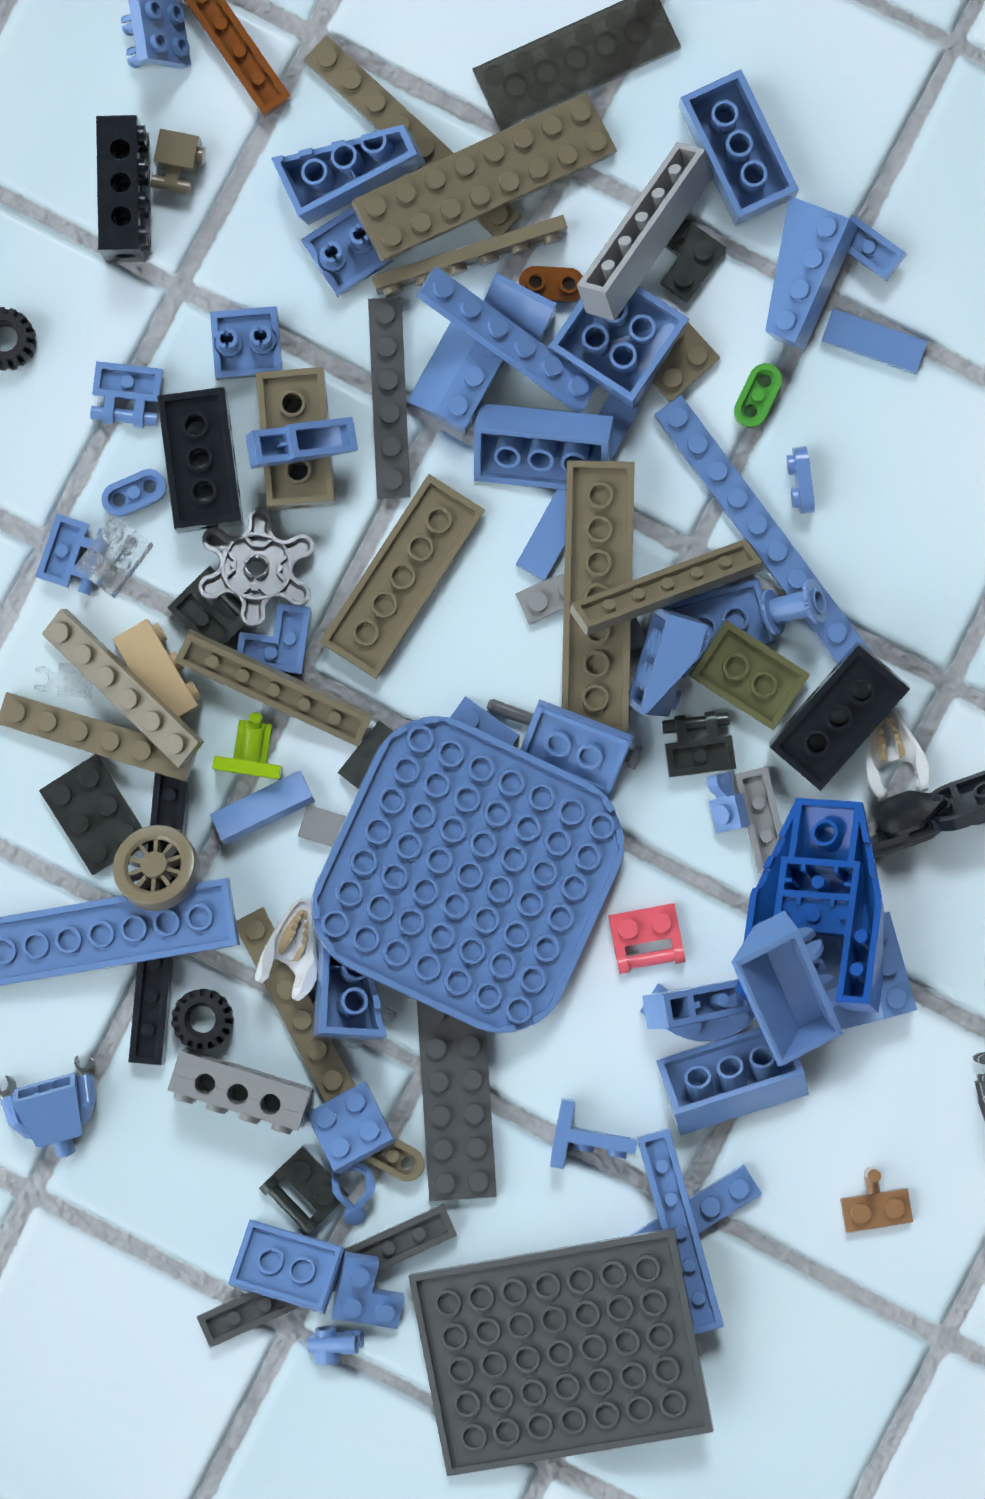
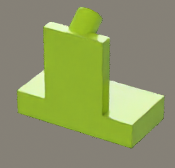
M257 712L249 715V721L239 719L233 758L214 756L212 769L281 780L283 767L281 765L267 764L272 724L262 723V715Z

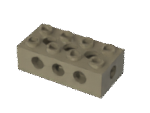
M323 367L256 372L260 430L285 427L288 424L329 420ZM291 399H298L302 402L301 409L296 413H288L284 410L285 404ZM332 456L264 467L266 502L269 511L336 505ZM297 465H303L308 468L307 475L301 480H294L290 477L291 470Z

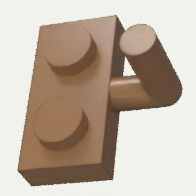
M871 1166L864 1170L867 1194L840 1198L846 1233L913 1222L908 1188L880 1192L879 1180L881 1179V1173Z

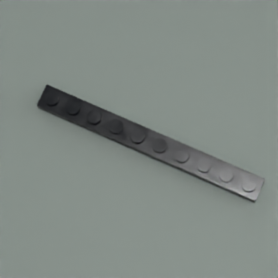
M155 772L150 826H170L185 835L190 777L188 782ZM154 841L148 843V853L153 851ZM163 841L162 852L167 847L169 842ZM172 877V878L170 879V881H169L170 884H171L176 878ZM166 884L160 885V889L167 887ZM151 885L147 888L148 891H151ZM174 956L137 963L129 1063L164 1065Z

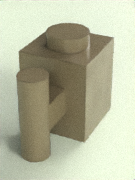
M166 129L159 130L153 162L156 168L166 170V175L152 174L151 188L190 195L192 182L180 180L181 173L196 176L197 166L203 167L206 147H202L199 136Z

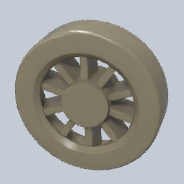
M151 825L133 832L122 842L113 861V876L119 890L130 903L138 908L149 911L166 910L181 903L193 891L200 873L199 857L191 842L179 830L165 825ZM154 841L153 851L148 853L144 845ZM163 841L169 842L167 847L162 852ZM139 848L145 855L142 859L132 857ZM128 865L138 867L139 869L128 872ZM172 877L176 878V879L170 884V882H169L170 879H171ZM166 884L167 887L160 889V885ZM151 885V891H148L147 888Z

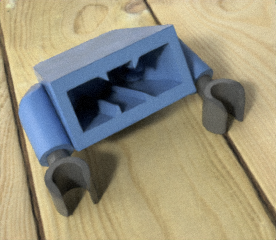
M89 1054L91 1062L86 1068L79 1067L78 1055L74 1058V1065L80 1072L78 1078L76 1072L16 1088L14 1078L5 1075L8 1087L4 1091L0 1089V1095L3 1097L0 1102L8 1125L25 1139H32L36 1147L53 1144L57 1157L62 1158L73 1154L76 1149L72 1138L83 1134V1125L90 1121L96 1102L94 1076L90 1074L95 1067L93 1056Z

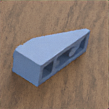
M738 979L642 996L647 1029L674 1028L747 1013L753 1010L750 1003L736 993Z

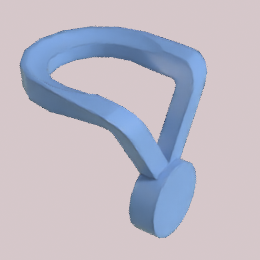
M359 1162L339 1174L332 1171V1191L335 1197L346 1207L343 1215L348 1225H359L365 1221L366 1214L363 1206L374 1194L376 1188L370 1168L364 1163ZM349 1170L359 1171L365 1177V1193L355 1205L343 1195L338 1181L339 1176Z

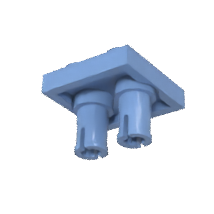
M128 0L130 14L121 17V23L130 22L121 26L123 32L127 36L134 35L135 47H130L126 50V56L135 54V56L127 58L128 65L134 69L145 64L178 69L192 66L189 53L190 46L187 40L184 21L185 14L181 0Z
M350 207L301 239L302 244L337 297L393 262L392 258L381 263L353 207Z
M277 306L210 312L216 380L256 377V372L282 370Z

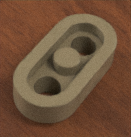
M394 1137L396 1142L386 1147L382 1153H375L366 1158L369 1163L402 1181L417 1179L422 1174L425 1165L424 1157L418 1149ZM403 1158H412L414 1160V1167L408 1170L404 1169L401 1165Z

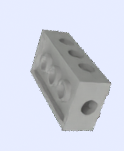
M184 1048L179 1051L167 1090L175 1093L173 1098L193 1104L197 1099L206 1102V1109L221 1114H225L228 1110L239 1112L238 1118L253 1124H258L261 1120L272 1123L271 1129L291 1134L293 1130L298 1131L302 1127L314 1088ZM202 1074H209L214 1078V1090L210 1091L203 1088L201 1085ZM235 1084H241L247 1089L248 1097L246 1100H238L233 1095V1086ZM267 1094H273L279 1098L281 1103L279 1110H270L266 1106L265 1096Z

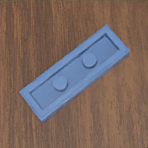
M836 309L831 311L821 340L823 343L916 374L928 342Z
M298 771L211 813L210 816L225 846L314 803L315 800L302 772Z

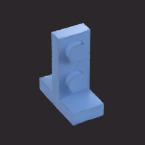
M561 1098L550 1167L564 1169L568 1142L574 1143L573 1149L593 1153L594 1147L608 1149V1156L626 1159L627 1153L635 1154L636 1138L571 1127L575 1100Z

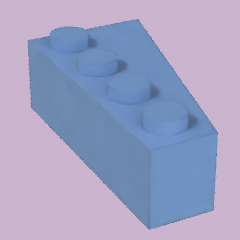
M318 938V973L315 987L313 1037L376 1041L386 1038L387 1034L382 1021L379 995H377L375 981L336 961L326 951Z

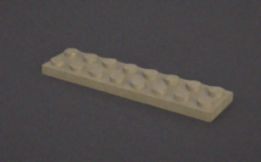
M586 92L352 200L351 205L381 263L605 160L615 155L617 149Z
M567 460L561 708L620 731L628 732L631 620L586 636L571 614L570 608L573 602L632 581L635 462Z

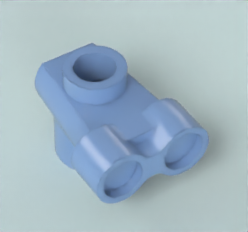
M321 1326L315 1329L316 1333H311L307 1338L308 1353H314V1361L317 1365L337 1364L342 1361L341 1354H358L359 1348L364 1346V1332L362 1329L336 1332L335 1326Z

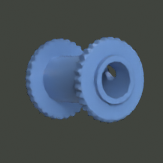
M814 579L805 580L802 588L803 591L781 597H778L775 591L771 589L763 592L760 601L761 613L766 627L772 634L781 635L784 632L785 623L807 617L816 625L824 623L827 616L826 600L820 585Z

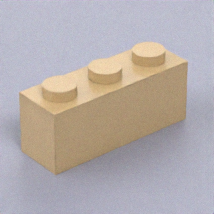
M145 619L112 639L129 669L178 717L182 719L201 708L197 700L202 696L194 682L190 680L186 683L180 673L185 667L174 662L177 657L175 651L170 654L167 651L163 642L168 640L158 622L152 625L148 619Z

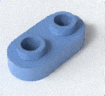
M806 446L793 447L792 455H786L788 474L794 475L796 488H791L792 507L799 508L800 514L813 513L815 511L808 450Z
M153 469L142 470L108 485L102 493V505L112 516H127L162 500L167 491V483L158 471ZM150 481L155 482L156 490L152 493L145 492V484ZM117 495H124L126 501L124 505L116 506L114 498Z

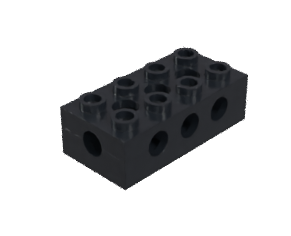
M137 115L96 116L98 251L106 263L146 262V252H151V233L148 232L147 225H145V219H151L150 199H147V193L145 192V186H150V167L147 166L146 158H144V153L150 152L149 133H146V126L141 125ZM123 154H129L127 157L119 159ZM129 187L127 191L119 192L122 188ZM130 219L127 225L119 226L124 220Z
M219 387L158 395L175 531L177 533L207 530L212 527L222 528L244 525L228 395L225 388ZM201 420L205 422L204 430L201 433L194 435L188 432V428L193 421ZM197 454H208L209 462L206 466L202 468L193 466V459ZM204 486L212 487L213 495L209 500L200 501L197 499V492L200 488Z
M857 641L769 742V748L821 791L906 695L910 687ZM863 682L871 687L867 697L857 698L852 694V689L857 683ZM837 708L845 709L849 713L847 720L840 724L832 722L829 718L830 713ZM813 734H821L826 738V743L822 748L814 749L808 745V738Z

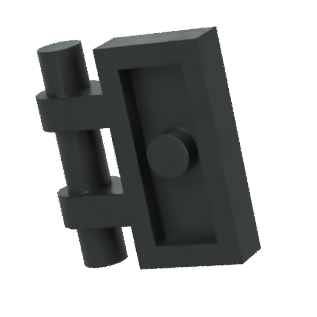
M715 711L704 712V716L685 718V715L674 716L673 720L662 721L663 734L676 733L678 741L664 744L669 778L736 769L732 735L718 737L717 727L730 726L728 712L715 714ZM706 729V739L688 741L687 731Z

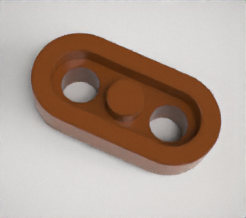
M531 266L521 273L519 284L553 302L573 303L581 298L577 284L583 275L574 268ZM533 277H538L541 279L542 284L534 288L529 284V280ZM571 279L575 282V287L567 290L562 285L563 281Z

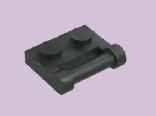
M209 566L167 608L188 629L227 645L247 626L243 623L240 616L242 603L232 594H223L218 597L238 617L230 624L202 597L198 589L201 578L216 572Z
M304 1146L293 1154L258 1188L265 1196L269 1194L300 1227L298 1231L305 1236L313 1231L341 1203L333 1194L332 1176ZM284 1177L317 1211L311 1218L278 1185ZM340 1185L343 1195L347 1198L349 1193Z

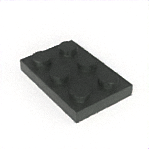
M96 754L39 790L92 875L113 864L115 854L122 842L133 832L143 828Z

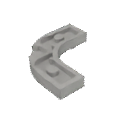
M564 575L549 578L515 593L529 625L564 610ZM637 618L631 619L630 652L643 647L645 635Z

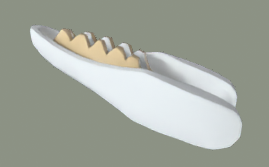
M896 707L891 710L867 738V778L879 802L885 801L888 793L887 789L882 785L883 780L880 778L878 771L887 764L897 762L911 763L917 778L915 786L921 792L927 791L930 772L927 758Z
M304 898L294 902L278 923L264 947L255 972V981L263 983L270 976L269 973L274 959L287 964L295 974L292 999L300 1001L311 991L317 980L318 973L311 902Z

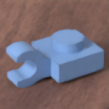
M731 772L707 777L708 789L716 796V799L709 801L716 834L750 826L743 793L735 795Z

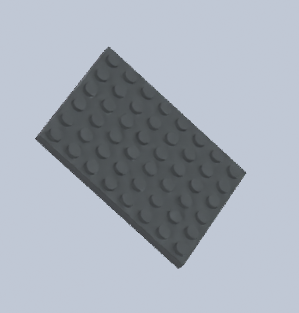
M675 1227L411 1273L408 1276L447 1476L714 1431Z

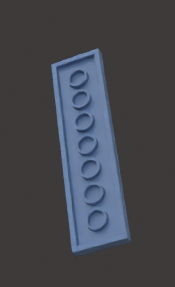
M223 878L196 883L193 891L185 900L172 908L161 911H149L138 908L130 903L125 896L0 917V986L240 945L230 879Z

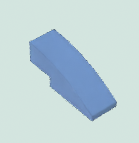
M353 417L288 424L285 427L253 430L245 435L251 469L314 460L358 450Z

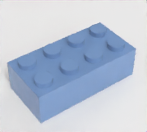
M741 69L680 97L678 107L697 147L706 150L713 180L735 226L789 201V196L796 197L799 188Z

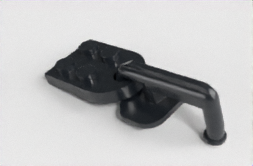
M985 771L945 784L931 793L910 790L888 797L885 801L880 802L876 807V812L883 833L870 837L874 859L930 840L941 831H955L971 825L985 823Z

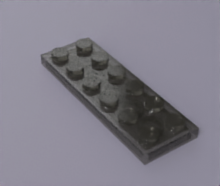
M622 0L472 68V73L499 131H502L681 49V45L660 0Z

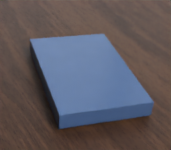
M759 578L698 594L663 607L667 610L692 616L707 624V632H710L709 643L725 619L766 646L777 642L775 635L768 630L762 617L760 601L763 591Z
M539 699L520 750L587 781L598 788L604 795L610 797L634 736Z
M250 1219L228 1284L239 1289L325 1314L346 1249L342 1246Z

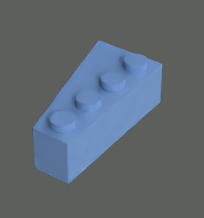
M404 125L363 134L360 138L347 141L343 139L331 142V145L316 149L298 151L299 153L288 156L280 155L271 158L298 217L308 225L350 204L353 199L384 186L426 164L413 135Z
M789 196L765 331L773 339L804 351L858 228L850 218Z

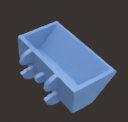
M785 911L755 925L731 962L777 1066H783L844 1034L833 1010L838 1005L836 1002L837 987L825 991V989L836 983V980L830 974L818 975V973L825 969L823 960L817 959L822 954L824 945L821 939L805 944L816 936L815 931L809 927L797 928Z

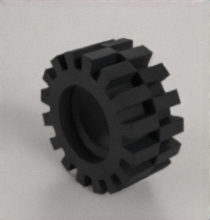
M0 307V328L11 327L18 336L17 343L13 349L0 351V370L6 371L9 368L16 370V366L20 364L24 366L27 363V358H32L34 354L33 348H36L37 344L35 340L36 333L32 324L22 313L17 312L13 308L8 310L5 307Z
M208 989L193 990L183 995L177 1001L171 1014V1025L174 1028L175 1036L182 1041V1044L195 1050H208L221 1044L230 1034L232 1024L234 1023L233 1010L228 1004V1000L221 996L219 992ZM198 1006H206L215 1014L216 1021L214 1027L205 1033L194 1030L190 1024V1014Z

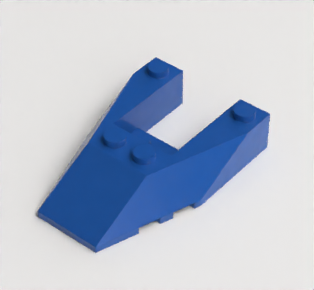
M796 798L778 835L779 840L771 856L768 855L763 866L764 871L756 888H753L750 893L744 941L755 925L782 911L787 913L797 928H812L816 935L844 937L836 1002L848 1011L879 1013L883 983L884 904L864 804L854 801ZM738 979L736 993L748 1001Z

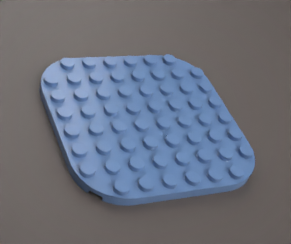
M430 716L413 720L393 731L377 749L332 845L312 893L311 915L315 932L326 951L343 966L472 1027L495 1033L515 1032L525 1029L545 1018L561 999L617 875L624 852V834L615 812L616 809L610 800L594 785L462 721L441 716Z

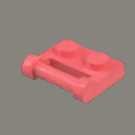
M675 903L608 915L619 975L628 974L631 969L675 961V964L686 963ZM671 939L672 948L626 956V946Z

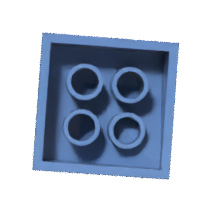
M638 286L615 321L586 313L582 300H580L548 347L598 384L597 386L634 409L652 384L688 323L689 318Z
M664 608L653 611L629 691V705L638 713L669 717L671 709H677L681 697V691L677 690L680 678L687 676L689 668L698 659L700 651L705 652L708 647L710 632H707V624L692 616Z
M884 912L883 983L879 1013L848 1011L838 1004L833 1010L841 1029L917 1010L890 912ZM816 935L805 944L821 939L824 945V950L817 959L823 960L825 969L818 973V975L830 974L836 980V983L825 989V991H828L838 986L844 937Z

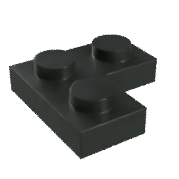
M685 218L665 247L678 256V258L661 280L660 285L685 303H688L725 252L726 247Z

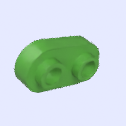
M762 363L751 370L733 410L734 418L739 425L745 428H755L764 422L782 384V375L777 367L769 363ZM762 376L768 377L770 379V386L761 387L758 379ZM747 406L754 407L756 415L754 417H747L744 414V408Z

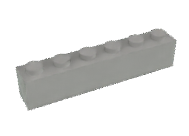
M676 142L577 284L586 313L613 321L616 320L713 179L705 149Z

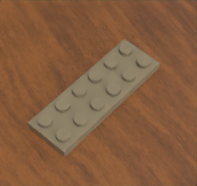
M428 474L320 640V643L377 679L484 514L485 509Z

